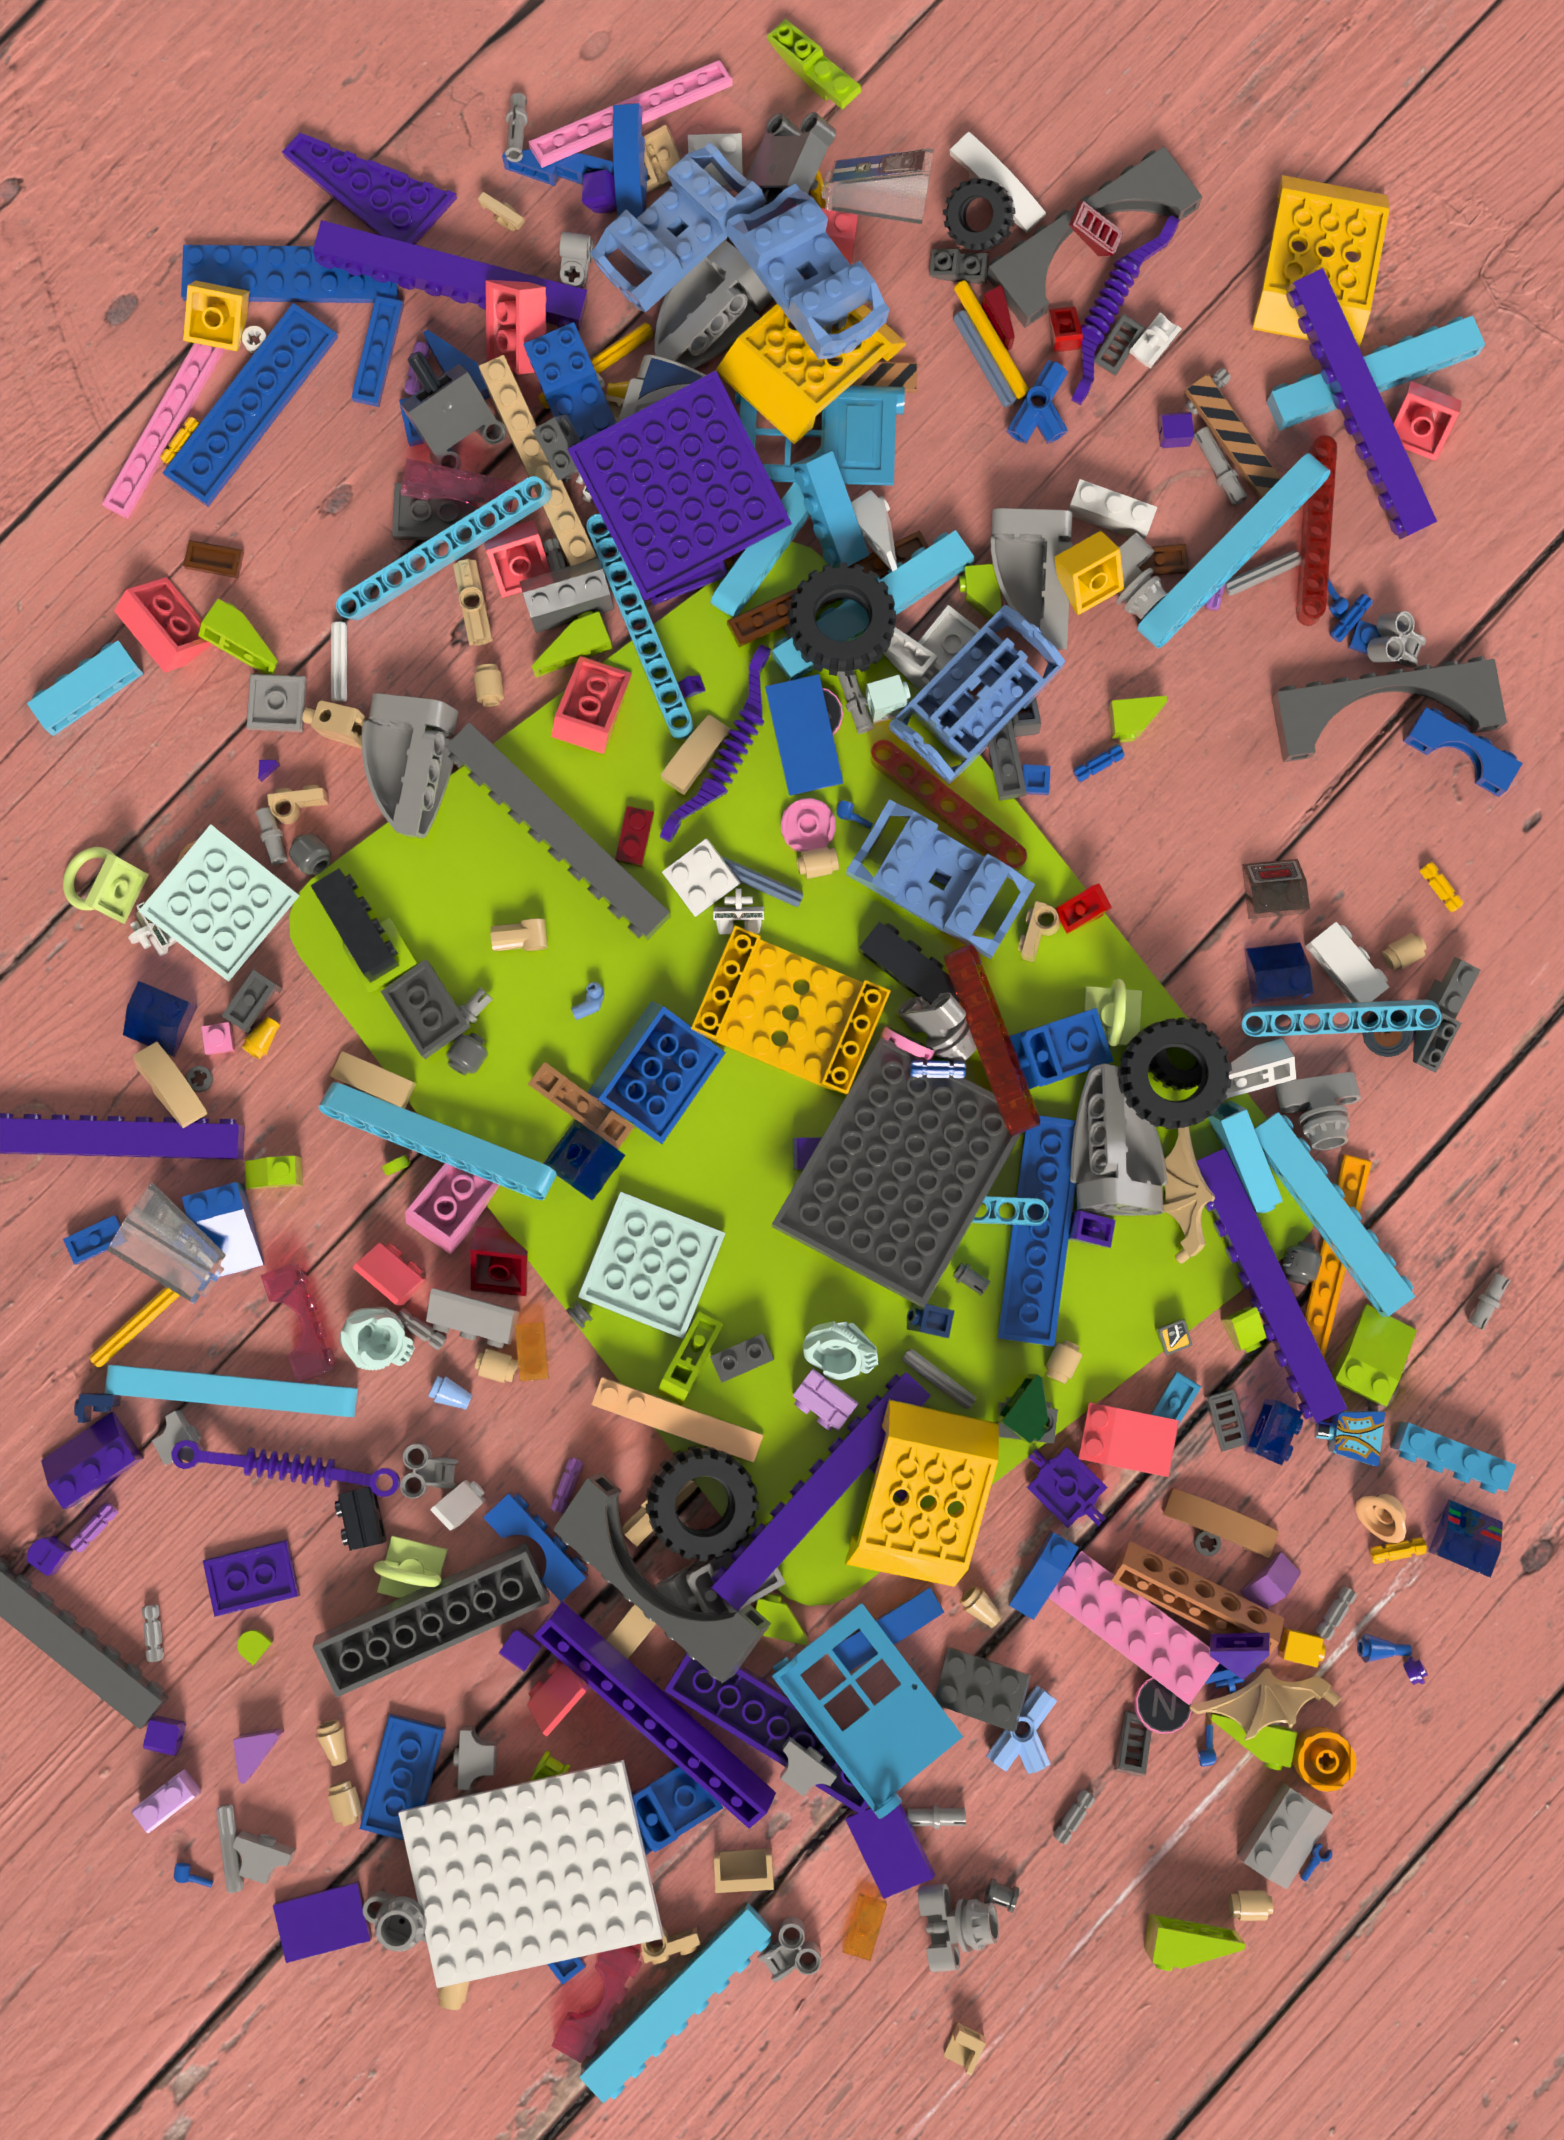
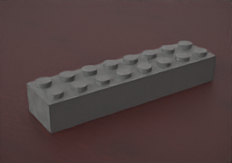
M527 1542L442 1579L439 1586L424 1587L315 1636L312 1647L337 1698L549 1603L550 1592L542 1582L543 1577Z

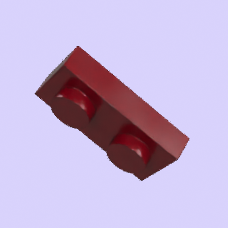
M627 806L615 857L616 862L643 867L655 815L653 811Z

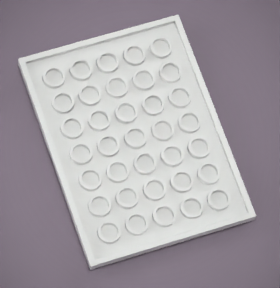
M624 1760L409 1808L399 1812L417 1900L425 1912L427 1921L425 1936L437 1988L659 1940L664 1937Z

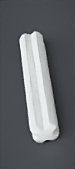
M333 622L331 624V699L336 703H343L347 700V625L345 622Z

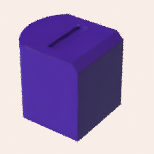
M607 170L583 174L582 202L594 213H610L617 209L614 176Z
M1191 412L1159 415L1158 432L1160 447L1175 448L1191 445L1194 438Z
M821 1137L793 1138V1170H804L821 1141Z
M49 1536L35 1541L30 1546L27 1553V1562L43 1574L50 1576L59 1571L73 1549L55 1536Z
M519 1627L514 1630L498 1654L524 1672L543 1644Z
M157 1715L149 1719L143 1748L176 1756L182 1745L186 1728L185 1722Z

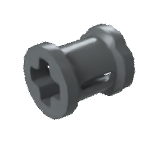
M991 1878L986 1888L984 1904L993 1903L1005 1907L1008 1912L1013 1913L1019 1896V1887L1014 1886L1011 1888L996 1883V1879Z

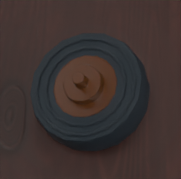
M1395 1010L1390 1018L1395 1022H1400L1405 1019L1406 1013L1401 1010ZM1375 1012L1370 1013L1364 1022H1374L1377 1014ZM1414 1031L1363 1032L1362 1035L1364 1043L1370 1051L1379 1056L1392 1057L1407 1050L1412 1043Z

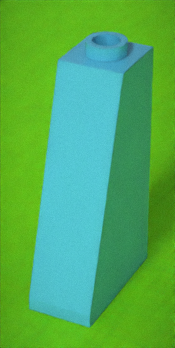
M1231 1100L1219 1105L1218 1111L1208 1117V1120L1221 1148H1225L1254 1211L1257 1213L1269 1212L1276 1207V1204L1283 1202L1247 1109Z

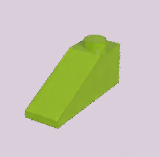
M217 599L201 622L198 636L266 675H274L278 660L253 626L234 605Z
M589 611L579 615L578 619L573 621L532 665L536 678L577 663L579 656L590 658L612 649L610 638L599 611L596 613Z
M698 1311L657 1391L658 1394L681 1406L683 1405L724 1325L723 1323Z
M1207 1712L1206 1716L1262 1762H1265V1767L1275 1770H1281L1282 1766L1291 1768L1297 1732L1292 1728L1269 1724L1262 1728L1256 1737L1245 1740L1246 1732L1235 1720L1222 1714Z

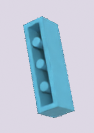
M119 641L106 644L95 657L87 658L80 662L78 668L70 674L58 677L53 686L47 690L43 689L35 693L27 705L44 729L54 736L144 673Z

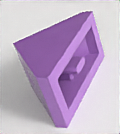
M1279 1552L1240 1592L1249 1601L1268 1609L1288 1595L1301 1572L1282 1552Z
M280 1728L242 1734L233 1739L238 1779L242 1784H245L252 1777L284 1731Z

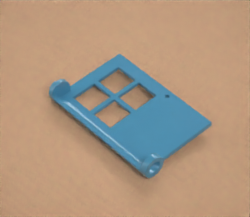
M850 385L822 410V430H810L803 436L821 437V451H833L844 484L894 486L896 415H904L905 387ZM736 391V404H740V420L754 448L756 435L785 436L778 429L756 428L757 410ZM787 437L785 443V465L763 464L772 482H796L794 478L795 471L793 466L790 465L791 441Z
M862 1603L791 1660L784 1657L773 1666V1669L776 1671L772 1674L774 1680L879 1819L889 1814L902 1802V1799L896 1793L899 1789L963 1738V1735ZM859 1628L878 1654L851 1675L832 1649ZM828 1654L846 1680L819 1701L800 1675L824 1655ZM880 1659H883L901 1684L874 1706L855 1680ZM851 1684L870 1710L842 1731L823 1705Z

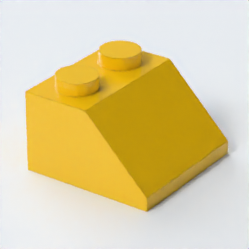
M194 281L189 284L187 288L183 341L238 351L247 320L249 291L201 281Z
M1102 531L1097 532L1054 557L1057 578L1077 615L1124 590L1120 548Z

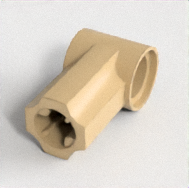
M528 919L521 921L520 924L491 926L490 933L493 951L522 948L525 951H536L548 948L545 919Z

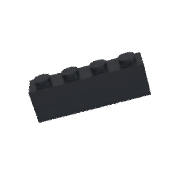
M340 868L310 885L361 972L370 983L399 966L394 957L398 955L396 948L390 940L385 942L381 934L385 930L377 918L371 919L368 912L372 909L364 896L359 898L355 890L359 887L351 874L345 876Z
M879 921L859 947L858 952L913 995L916 997L922 996L930 1005L941 993H951L956 1001L960 1003L968 992V989L964 987L966 982L956 974L950 976L943 971L944 965L934 957L928 959L921 954L922 948L912 940L907 942L898 936L900 934L899 930L888 922L884 925Z

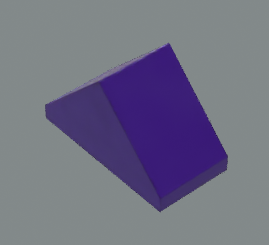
M1076 1210L1072 1212L1068 1240L1111 1248L1116 1220Z
M1270 1633L1211 1634L1210 1657L1241 1679L1246 1678L1270 1655Z

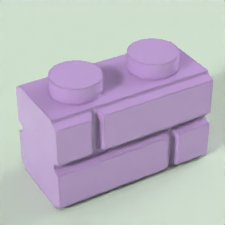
M813 1368L792 1395L797 1399L794 1405L806 1414L810 1410L819 1416L817 1422L828 1431H831L833 1427L839 1430L858 1405L856 1400Z
M184 1769L131 1811L145 1832L150 1833L202 1791L189 1772Z

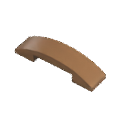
M546 1062L542 1064L528 1083L529 1086L616 1149L621 1147L635 1127Z
M1172 1488L1162 1514L1188 1526H1194L1235 1543L1248 1551L1268 1559L1271 1556L1279 1533L1275 1529L1247 1516Z

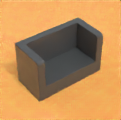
M253 969L221 1016L249 1034L253 1031L250 1027L276 991L280 994L282 988Z

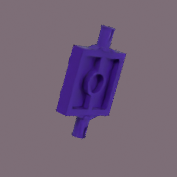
M1066 1446L1056 1457L1049 1460L1036 1448L1033 1453L1040 1461L1032 1453L1028 1458L1040 1469L1037 1476L1026 1487L1067 1528L1085 1514L1099 1526L1101 1522L1094 1514L1101 1521H1104L1106 1517L1094 1505L1097 1498L1108 1487Z

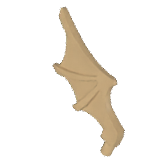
M1189 1127L1178 1128L1177 1142L1172 1152L1164 1158L1168 1181L1164 1185L1166 1199L1163 1209L1164 1213H1168L1175 1218L1185 1235V1239L1180 1242L1183 1249L1175 1255L1176 1260L1181 1264L1190 1257L1196 1256L1205 1246L1201 1214L1204 1206L1215 1199L1197 1165Z
M1267 1668L1253 1682L1237 1692L1217 1699L1191 1704L1189 1708L1196 1714L1212 1712L1235 1720L1246 1732L1244 1739L1249 1740L1256 1737L1262 1728L1272 1723L1284 1722L1292 1728L1296 1723L1298 1711L1312 1698H1315L1318 1702L1324 1698L1335 1707L1341 1700V1697L1331 1689V1685L1318 1676L1298 1682H1286L1273 1676L1271 1670Z

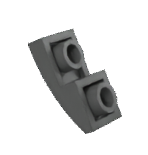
M932 249L929 276L952 282L965 280L967 283L986 284L989 256L987 253L961 254L959 249Z

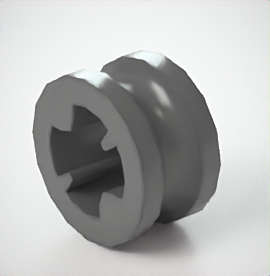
M195 1066L188 1071L186 1080L194 1091L205 1092L212 1086L213 1075L207 1068ZM197 1072H201L202 1075L206 1073L207 1078L203 1080L204 1085L199 1086L198 1083L193 1084L192 1080L196 1078Z
M577 1300L574 1302L573 1308L566 1309L567 1313L582 1329L585 1327L586 1321L593 1320L591 1315Z
M1201 1530L1194 1537V1547L1204 1556H1214L1221 1549V1539L1218 1536ZM1205 1535L1210 1539L1214 1538L1215 1544H1211L1213 1546L1211 1550L1200 1545V1541L1204 1542L1202 1537Z

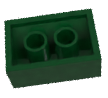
M1029 1373L995 1420L1021 1440L1030 1444L1033 1440L1039 1442L1048 1430V1427L1045 1426L1048 1421L1042 1377L1038 1374Z

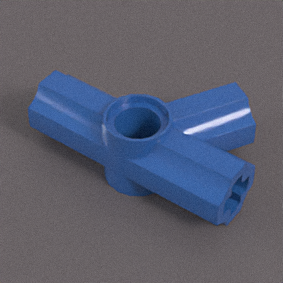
M1047 361L1006 431L1011 438L1027 444L1037 427L1048 444L1060 439L1068 432L1067 427L1052 403L1054 396L1068 374V371L1061 364L1055 361ZM1040 398L1044 405L1040 407L1034 406L1031 399Z

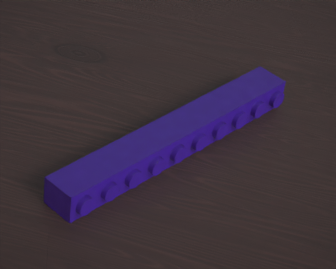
M323 220L320 222L313 248L315 262L319 263L322 267L344 269L347 273L355 276L367 275L381 283L390 281L408 290L414 288L424 290L427 294L435 297L440 295L451 297L452 300L462 304L467 302L474 303L485 310L486 280L530 282L546 287L547 299L546 323L557 325L558 328L574 322L577 330L580 331L587 304L586 289Z
M1319 269L1293 282L1286 288L1288 292L1286 294L1287 301L1290 307L1295 308L1297 312L1299 328L1302 333L1307 334L1311 343L1309 345L1310 352L1315 359H1318L1322 367L1321 376L1324 382L1331 387L1334 405L1338 410L1341 409L1345 418L1344 427L1347 433L1352 435L1355 440L1356 453L1365 462L1368 469L1366 471L1368 480L1372 485H1375L1379 493L1378 501L1381 508L1386 510L1389 515V525L1392 532L1398 535L1400 540L1436 523L1437 519L1324 269Z
M0 1113V1154L243 1160L245 1126L237 1124L236 1119H220L219 1124L209 1123V1119L200 1118L182 1128L174 1117H164L163 1122H153L152 1117H136L135 1122L125 1121L123 1116H108L107 1121H97V1116L80 1115L79 1120H69V1115L55 1114L52 1115L51 1119H41L39 1114H24L23 1119H13V1114Z
M1225 1148L1197 1160L1201 1175L1215 1196L1214 1201L1208 1202L1204 1207L1208 1212L1212 1211L1216 1220L1213 1222V1226L1218 1236L1224 1237L1228 1245L1225 1248L1226 1254L1231 1263L1236 1262L1240 1271L1237 1274L1239 1282L1244 1289L1248 1288L1252 1299L1249 1300L1251 1307H1257L1264 1322L1263 1327L1267 1340H1272L1277 1351H1274V1356L1279 1366H1284L1289 1375L1286 1378L1287 1384L1292 1393L1297 1392L1301 1403L1298 1404L1301 1414L1305 1419H1309L1310 1422L1318 1423L1346 1410V1404Z
M907 1372L901 1376L895 1374L887 1382L885 1387L888 1391L882 1397L876 1395L868 1403L866 1408L869 1412L863 1418L857 1416L847 1427L850 1433L843 1440L838 1437L828 1448L831 1454L824 1461L819 1458L808 1470L812 1475L805 1482L800 1479L789 1491L793 1496L786 1504L780 1501L769 1513L773 1518L765 1526L761 1522L750 1534L753 1540L749 1545L745 1547L741 1544L731 1555L734 1561L727 1569L721 1566L711 1577L714 1583L710 1588L733 1610L739 1611L882 1451L886 1436L882 1424L889 1399L922 1406L931 1397Z
M563 1601L546 1616L533 1636L746 1827L750 1829L767 1814L776 1792Z

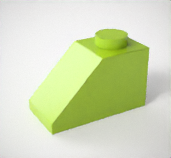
M993 564L965 566L963 575L959 576V591L964 592L965 601L990 620L1002 608L1000 588L994 572Z
M1167 696L1112 700L1108 707L1112 739H1119L1120 742L1135 741L1136 737H1139L1164 708L1168 701Z
M279 1156L245 1161L246 1189L303 1186L302 1158L298 1156Z
M1246 1307L1221 1320L1236 1350L1241 1351L1244 1349L1246 1353L1261 1347L1260 1341L1267 1338L1257 1307Z
M768 1593L757 1600L756 1610L771 1623L763 1636L807 1646L808 1636L787 1602L781 1601L782 1596Z

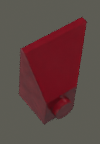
M476 1226L470 1249L471 1290L527 1296L528 1251L504 1229Z

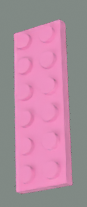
M1081 1551L1050 1594L1049 1599L1189 1705L1219 1664V1662L1210 1657V1648L1145 1598L1111 1582L1113 1574Z

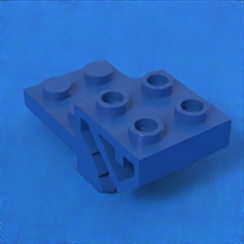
M574 322L523 344L553 416L557 417L567 414L581 442L616 424L598 382L595 369Z
M1097 1008L984 1044L1001 1097L1025 1092L1037 1086H1045L1090 1070L1097 1065L1114 1062Z
M679 1766L645 1787L631 1792L645 1855H648L651 1851L657 1852L678 1839L683 1833L723 1809L720 1802Z

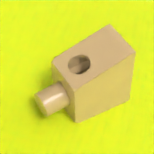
M319 701L316 708L306 707L302 717L304 723L311 724V727L323 737L362 749L363 721H370L358 709L326 701Z

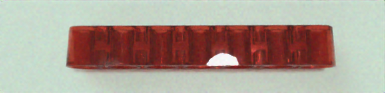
M1328 435L1317 437L1308 453L1330 470V475L1326 482L1322 484L1303 506L1300 549L1302 562L1299 565L1296 617L1305 626L1316 624L1325 613L1327 606L1337 443ZM1316 448L1325 449L1328 455H1320ZM1313 500L1322 502L1324 508L1315 507ZM1311 527L1320 528L1322 535L1314 534ZM1309 553H1316L1321 561H1313L1309 557ZM1307 580H1315L1319 588L1310 587ZM1305 606H1313L1317 611V615L1307 613Z
M879 740L873 745L870 760L878 771L983 854L993 856L1017 872L1022 869L1027 860V852L1020 843L892 742ZM886 750L890 753L891 757L883 761L876 757V752ZM900 767H908L911 769L912 775L903 778L898 774L897 770ZM929 784L933 787L934 792L930 795H924L920 792L919 786ZM951 801L956 809L952 812H946L941 808V803ZM966 818H972L977 822V827L972 830L967 829L962 821ZM988 835H994L997 837L999 844L995 847H990L985 843L984 838ZM1010 852H1015L1020 856L1021 862L1011 864L1008 862L1006 855Z
M969 944L944 956L946 967L961 1007L966 1012V1021L1009 1133L1015 1136L1039 1126L1040 1117L976 948Z

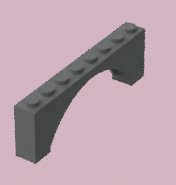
M1162 147L1158 151H1150L1135 167L1133 165L1128 166L1122 171L1119 178L1113 182L1112 180L1106 181L1098 189L1097 193L1092 196L1086 195L1080 201H1084L1102 216L1115 212L1140 211L1166 217L1173 215L1183 220L1199 208L1202 195L1167 149ZM1076 207L1071 211L1064 210L1055 218V222L1049 226L1043 225L1034 232L1033 237L1027 241H1019L1012 247L1011 252L1004 257L1003 255L997 256L989 264L987 279L994 288L1002 285L1008 307L1024 328L1047 313L1049 301L1045 297V285L1048 267L1061 244L1074 232L1069 223ZM1085 216V218H1084V221H1083L1082 225H1084V223H1085V221H1086V219H1087L1086 216Z
M1484 656L1471 658L1468 660V663L1458 664V661H1448L1442 663L1441 667L1431 668V665H1422L1410 672H1404V669H1395L1383 676L1369 673L1360 676V679L1351 681L1349 677H1343L1333 680L1331 684L1323 685L1322 681L1306 684L1305 688L1296 689L1294 685L1280 688L1279 692H1276L1272 698L1283 762L1311 758L1316 752L1315 744L1321 732L1333 716L1351 703L1379 693H1411L1434 700L1460 716L1471 727L1472 733L1498 730L1507 723L1495 658L1485 660Z
M602 1472L587 1478L553 1530L560 1536L562 1542L571 1546L580 1554L583 1561L596 1568L604 1580L617 1587L625 1599L639 1607L647 1619L660 1626L668 1638L681 1645L689 1657L702 1664L711 1677L723 1683L734 1676L771 1623L750 1604L733 1613H703L682 1607L655 1590L636 1567L624 1541L618 1507V1496L622 1490Z

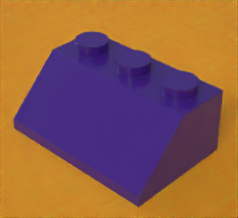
M113 1411L43 1458L41 1463L48 1487L61 1507L67 1509L76 1506L143 1460L144 1457Z

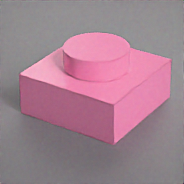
M230 1022L201 1027L206 1055L235 1051Z

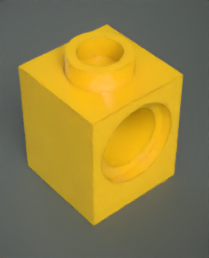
M1284 1628L1278 1656L1284 1660L1318 1668L1319 1661L1324 1659L1326 1645L1323 1644L1324 1639L1317 1635Z

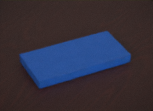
M820 675L765 686L789 796L843 784Z
M395 1714L389 1715L359 1829L404 1841L399 1812L426 1805L446 1730L445 1727Z

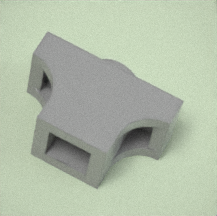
M182 1410L174 1411L165 1416V1431L159 1437L152 1440L165 1466L173 1464L171 1452L178 1442L192 1440L197 1442L203 1450L199 1443L201 1440L200 1433L194 1425L190 1426ZM185 1446L180 1451V1458L191 1462L194 1457V1451L191 1447Z
M463 1726L461 1728L459 1749L454 1751V1766L459 1767L458 1790H470L475 1778L482 1775L493 1776L496 1772L497 1741L481 1739L475 1731V1726Z
M789 1736L783 1745V1751L788 1757V1763L781 1772L780 1779L803 1797L816 1784L831 1786L837 1774L835 1770L821 1761L823 1755L811 1746L808 1749L804 1748Z
M245 1831L236 1836L232 1847L240 1853L242 1858L239 1876L263 1884H267L270 1881L276 1867L288 1866L293 1861L297 1849L277 1843V1839L267 1834L257 1836Z

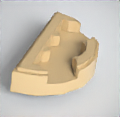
M485 192L479 196L478 202L482 208H487L493 214H496L493 219L510 231L519 230L525 223L524 218L517 214L510 204L506 202L502 204Z

